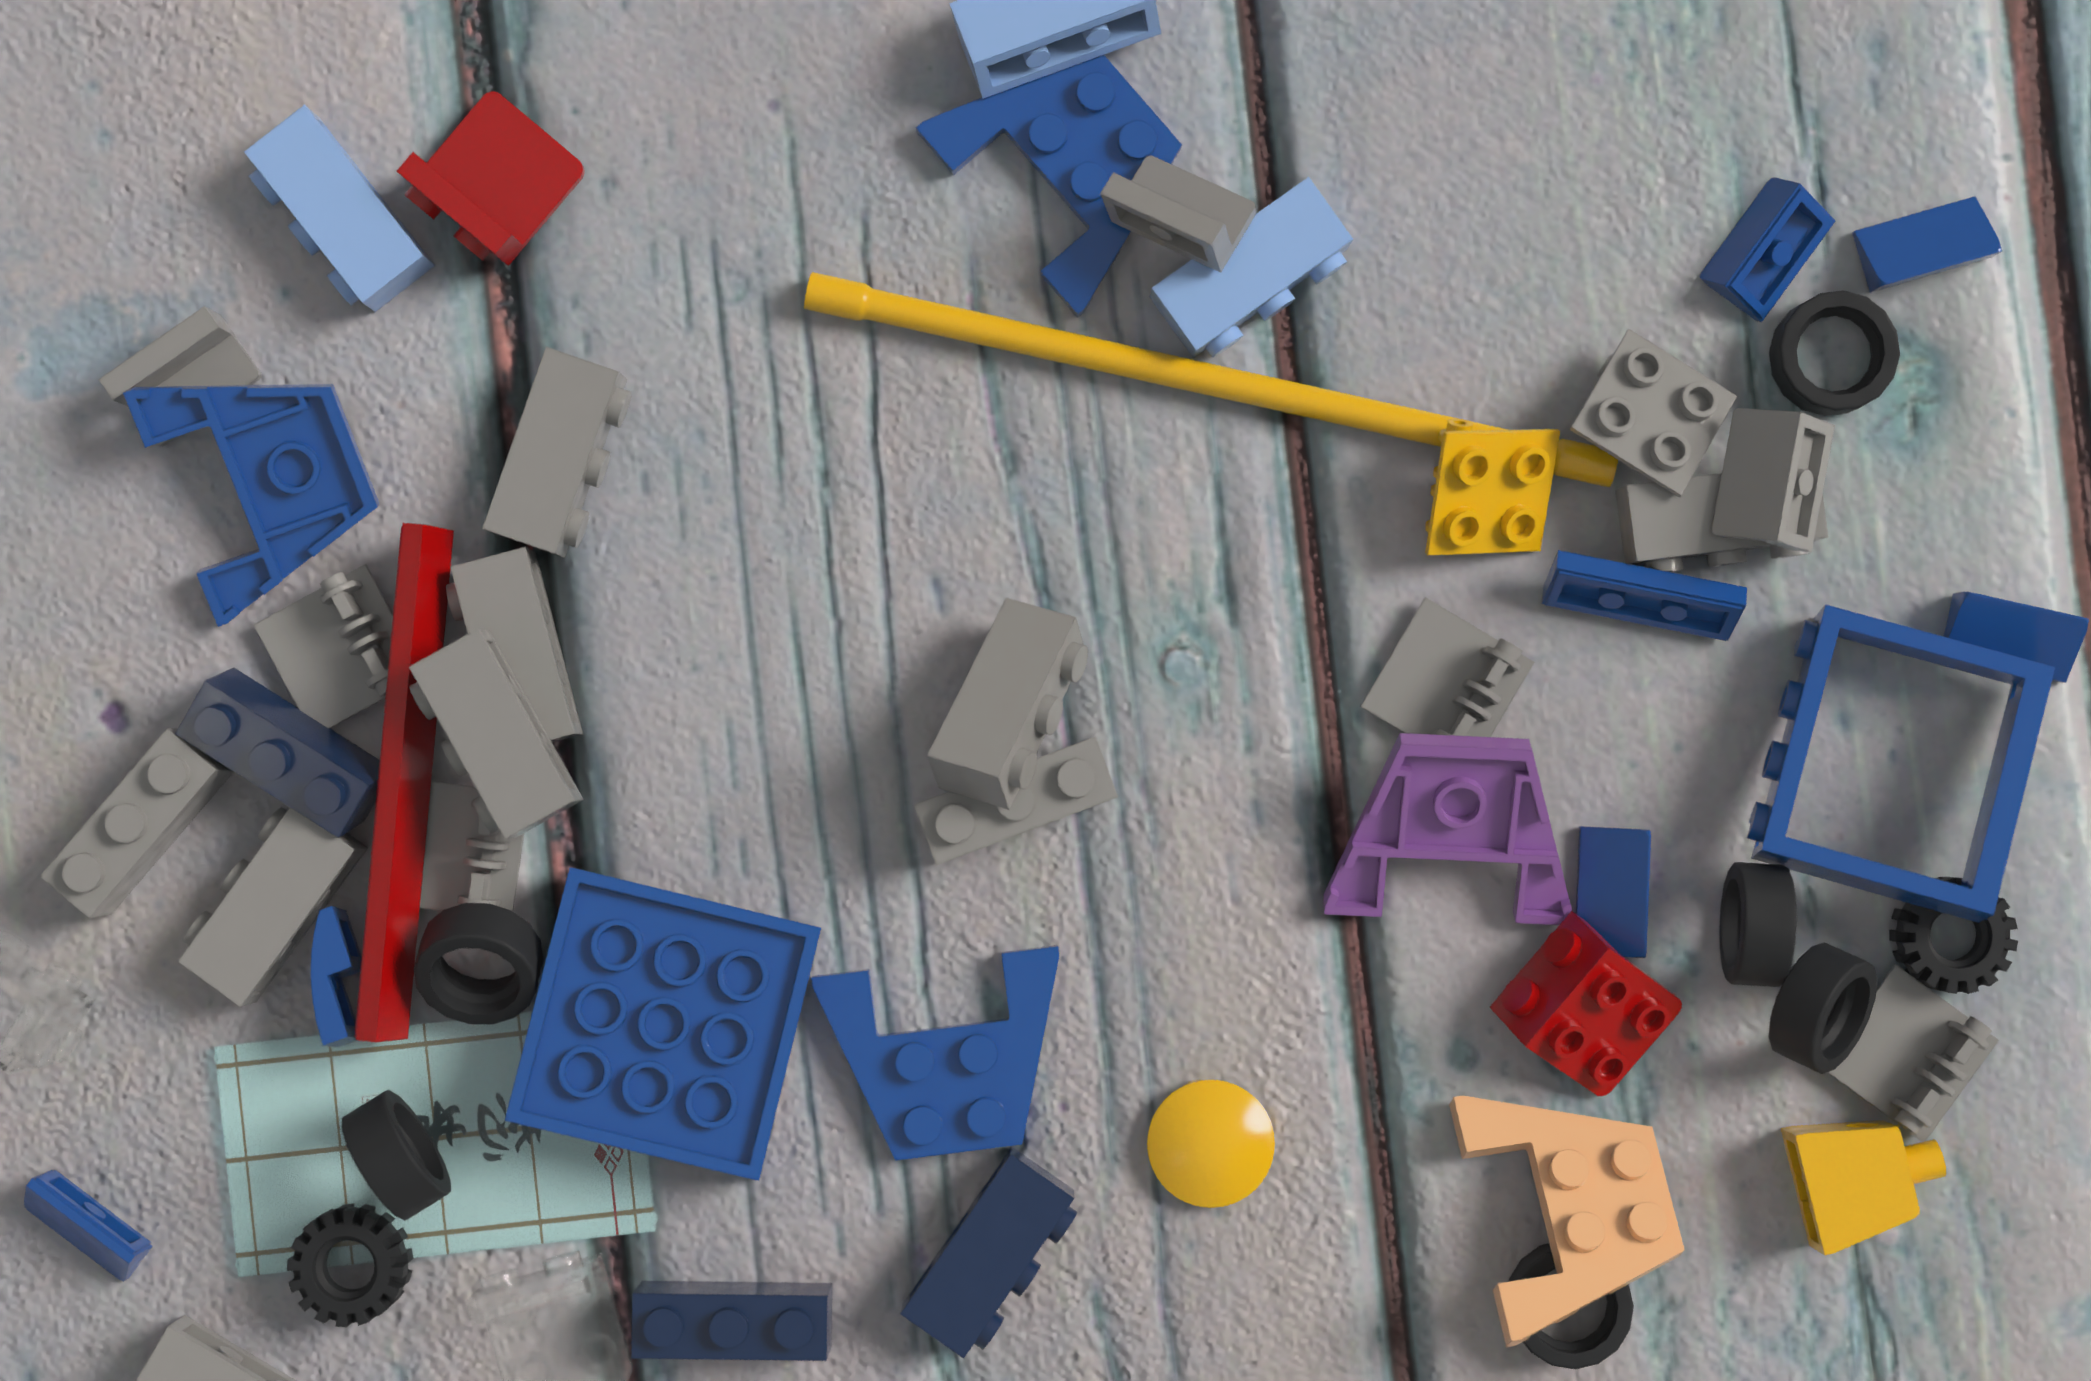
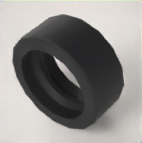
M1844 290L1820 293L1790 310L1774 330L1769 349L1771 375L1783 396L1801 410L1822 416L1846 414L1880 397L1894 379L1900 358L1897 330L1886 311L1868 297ZM1837 316L1851 320L1862 329L1869 341L1871 359L1868 370L1857 384L1846 390L1830 391L1817 387L1804 376L1798 365L1797 347L1800 336L1811 323L1820 318Z
M1734 862L1727 872L1720 905L1719 949L1725 979L1733 985L1780 987L1790 972L1795 949L1797 914L1794 881L1788 867L1781 864Z
M463 903L444 909L428 922L421 938L414 966L416 988L430 1007L450 1019L467 1024L487 1025L513 1019L530 1006L537 990L543 961L541 939L529 922L512 910L493 904ZM461 948L482 949L495 953L508 961L515 969V972L498 979H476L459 973L449 966L442 956L445 953Z
M1825 942L1808 949L1796 961L1776 996L1770 1016L1768 1035L1772 1050L1820 1074L1836 1069L1849 1056L1869 1021L1876 999L1878 980L1875 967L1866 960Z
M386 1090L342 1117V1133L358 1170L380 1202L394 1216L406 1221L451 1192V1179L436 1144L411 1107L399 1095L391 1090Z
M1550 1243L1540 1245L1519 1261L1508 1282L1545 1276L1556 1269ZM1629 1284L1612 1294L1605 1295L1607 1301L1605 1317L1598 1329L1585 1339L1573 1342L1555 1340L1541 1330L1531 1335L1523 1344L1532 1354L1551 1366L1580 1369L1601 1363L1619 1349L1630 1331L1634 1304Z

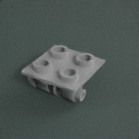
M1628 329L1614 354L1610 355L1597 375L1599 380L1570 430L1680 498L1737 395Z
M366 564L346 575L343 572H339L326 578L320 583L322 588L254 624L259 637L298 709L327 728L343 722L386 697L393 613Z
M1425 597L1360 707L1404 733L1491 737L1535 662L1522 655V650L1501 638L1498 641Z
M431 781L420 908L442 911L463 903H489L512 911L514 910L524 833L511 839H504L500 830L491 833L484 825L473 803V800L480 796L476 787Z
M1894 964L1877 987L1873 1009L1859 1041L1849 1056L1836 1069L1828 1073L1914 1137L1924 1142L1999 1040L1990 1034L1992 1030L1981 1021L1972 1016L1968 1018L1909 973Z

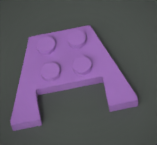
M1399 733L1323 896L1324 914L1382 917L1388 858L1518 863L1513 903L1515 923L1560 925L1572 911L1530 740Z

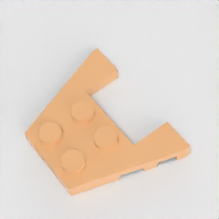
M1469 1096L1453 1097L1449 1106L1462 1159L1519 1150L1527 1151L1557 1274L1498 1283L1495 1286L1493 1293L1506 1347L1516 1346L1524 1342L1531 1335L1554 1323L1557 1324L1588 1304L1607 1294H1612L1678 1258L1685 1251L1652 1126Z

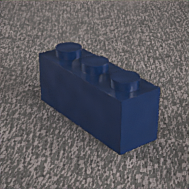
M231 668L204 681L175 733L337 838L363 823L376 802L379 759L332 729L325 727L236 668Z
M1011 1146L903 1302L900 1315L963 1359L974 1344L983 1350L1004 1320V1317L996 1311L1011 1291L1020 1297L1037 1274L1041 1264L1033 1258L1048 1238L1057 1244L1076 1217L1077 1211L1070 1207V1204L1075 1199L1074 1189Z
M641 1281L632 1293L631 1359L827 1361L832 1347L833 1283Z

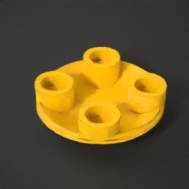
M1192 1080L1172 1092L1155 1111L1147 1135L1149 1161L1157 1179L1173 1196L1188 1204L1199 1207H1223L1246 1198L1262 1183L1271 1167L1274 1156L1275 1140L1273 1127L1263 1106L1252 1094L1242 1087L1221 1080Z

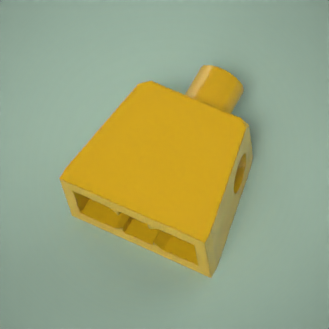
M1883 1120L1797 1125L1780 1128L1809 1246L1823 1255L1836 1253L1916 1218L1920 1215V1208L1914 1184L1946 1176L1945 1160L1941 1148L1935 1139L1904 1146L1898 1126Z

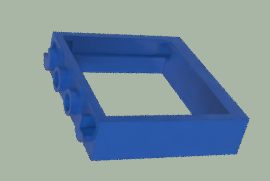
M1825 605L1814 617L1813 622L1804 620L1800 637L1795 644L1794 656L1803 658L1798 681L1788 680L1781 697L1778 717L1787 719L1782 742L1772 740L1765 758L1762 777L1770 779L1771 784L1766 803L1756 802L1749 819L1751 824L1747 839L1755 840L1751 859L1768 864H1781L1793 871L1977 923L1993 916L2055 667ZM1837 637L2011 684L1961 886L1786 837Z

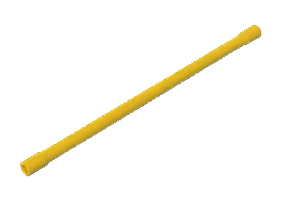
M811 272L805 294L804 309L856 321H875L1441 447L1442 444L1438 439L1439 431L1446 429L1449 419L1455 418L873 289L865 283ZM1470 421L1473 423L1472 431L1509 430ZM1559 439L1553 475L1610 487L1616 473L1618 459L1595 445L1569 439Z

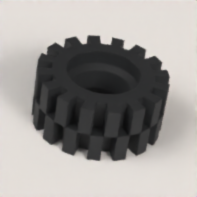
M1938 877V880L1961 886L1962 878ZM1998 897L1993 916L1979 923L1972 921L1976 931V938L1972 949L1959 959L1947 960L1935 951L1930 938L1931 927L1942 912L1906 902L1902 909L1895 908L1891 919L1897 920L1896 930L1889 929V941L1897 943L1898 950L1892 951L1896 962L1904 963L1906 966L1904 971L1922 982L1926 987L1957 994V992L1969 994L1978 992V986L1980 985L1990 987L1997 982L1998 979L1995 974L1998 970L2007 972L2012 964L2011 961L2005 959L2008 950L2017 951L2018 940L2010 939V930L2018 929L2016 919L2007 917L2005 910L2011 907L2004 898Z
M354 1203L344 1204L337 1209H330L311 1221L303 1228L304 1232L295 1238L291 1249L295 1250L294 1255L287 1259V1271H293L294 1279L289 1281L288 1284L291 1293L299 1290L303 1299L298 1304L304 1311L311 1307L318 1312L314 1319L324 1324L330 1319L335 1320V1327H348L351 1323L355 1322L359 1326L370 1322L376 1316H380L404 1293L402 1289L410 1281L413 1271L408 1269V1263L413 1259L412 1248L406 1249L404 1240L408 1238V1235L402 1227L397 1231L391 1224L395 1218L389 1213L385 1212L383 1215L375 1213L376 1207L368 1204L360 1208L354 1207ZM341 1241H356L370 1251L374 1260V1272L367 1285L357 1289H348L334 1282L328 1272L327 1258L335 1244Z

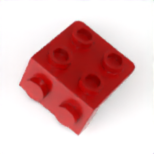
M491 91L482 96L427 162L412 152L398 168L397 172L411 184V187L404 195L433 220L441 211L454 220L461 227L453 237L473 254L484 261L489 253L492 252L509 266L582 180L585 169L580 160L498 92Z
M1571 911L1556 930L1548 936L1544 944L1514 979L1506 985L1503 992L1489 1008L1526 1048L1595 1095L1605 1096L1617 1086L1680 1013L1682 1002L1673 992L1620 955L1587 921Z

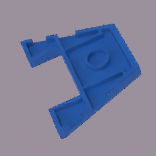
M1105 55L982 99L981 97L925 120L916 127L917 134L953 175L1001 134H1006L1087 227L1088 230L1040 271L1043 279L1077 318L1085 312L1094 293L1106 273L1110 270L1131 233L1130 230L1111 222L1100 194L1114 172L1132 180L1143 160L1150 155L1173 164L1182 148L1180 141Z
M333 384L134 387L123 393L145 448L207 426L213 432L259 547L257 550L202 568L196 573L218 627L229 623L241 611L273 589L290 573L312 556L314 557L375 510L380 504Z
M1058 945L1001 953L1009 1018L880 1035L877 1031L870 969L817 975L811 978L815 994L895 1161L1022 1145L1059 961Z

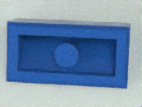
M1776 177L1771 178L1703 269L1700 278L1710 288L1758 322H1763L1836 221L1800 183Z
M1976 196L1852 232L1870 293L1989 259L2003 252L1999 238Z
M1964 591L1953 593L1943 637L2053 666L2055 671L2052 681L2066 683L2086 635L2089 619Z
M1579 826L1576 914L1587 921L1623 957L1646 958L1651 831L1647 829Z
M50 1170L33 1177L26 1185L25 1208L120 1281L124 1282L130 1278L153 1247L151 1241L57 1170Z

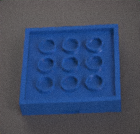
M570 867L504 1121L759 1181L821 928Z

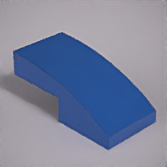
M333 906L319 910L312 942L310 976L312 1001L322 1045L340 1047L357 1041L355 1036L356 1019L342 978L361 971L362 956L347 911Z

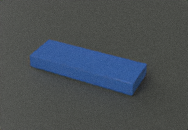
M1558 550L1543 585L1541 604L1728 641L1746 607L1747 587Z

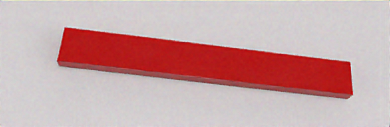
M403 523L400 532L355 1026L356 1040L375 1043L408 1039L437 724V717L435 716L430 720L427 719L413 698L410 685L417 681L409 667L444 647L448 603L446 584H449L454 537V530L425 524Z

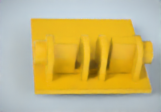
M1449 419L1446 429L1439 431L1438 439L1442 444L1439 464L1433 470L1436 483L1431 486L1430 494L1433 496L1430 520H1427L1425 523V531L1428 533L1425 554L1453 555L1541 551L1560 430L1472 431V422L1464 419Z

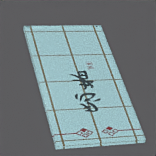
M533 1011L521 1012L513 1019L493 1025L467 1024L457 1020L409 1025L408 1039L376 1043L357 1040L340 1047H329L322 1045L320 1035L214 1047V1061L217 1067L236 1251L235 1266L238 1270V1277L290 1272L287 1271V1259L294 1255L295 1250L291 1249L295 1238L304 1232L303 1228L333 1208L334 1210L344 1204L354 1203V1207L359 1208L365 1204L376 1207L375 1213L383 1215L387 1212L393 1216L395 1220L391 1224L397 1231L403 1227L408 1235V1238L404 1240L406 1249L412 1248L413 1258L656 1231L658 1216L654 1209L649 1155L504 1121ZM386 1090H391L399 1095L423 1123L436 1144L451 1179V1192L406 1221L394 1216L370 1189L358 1170L342 1133L343 1116ZM341 1241L330 1250L327 1258V1267L371 1263L374 1260L370 1251L361 1243Z

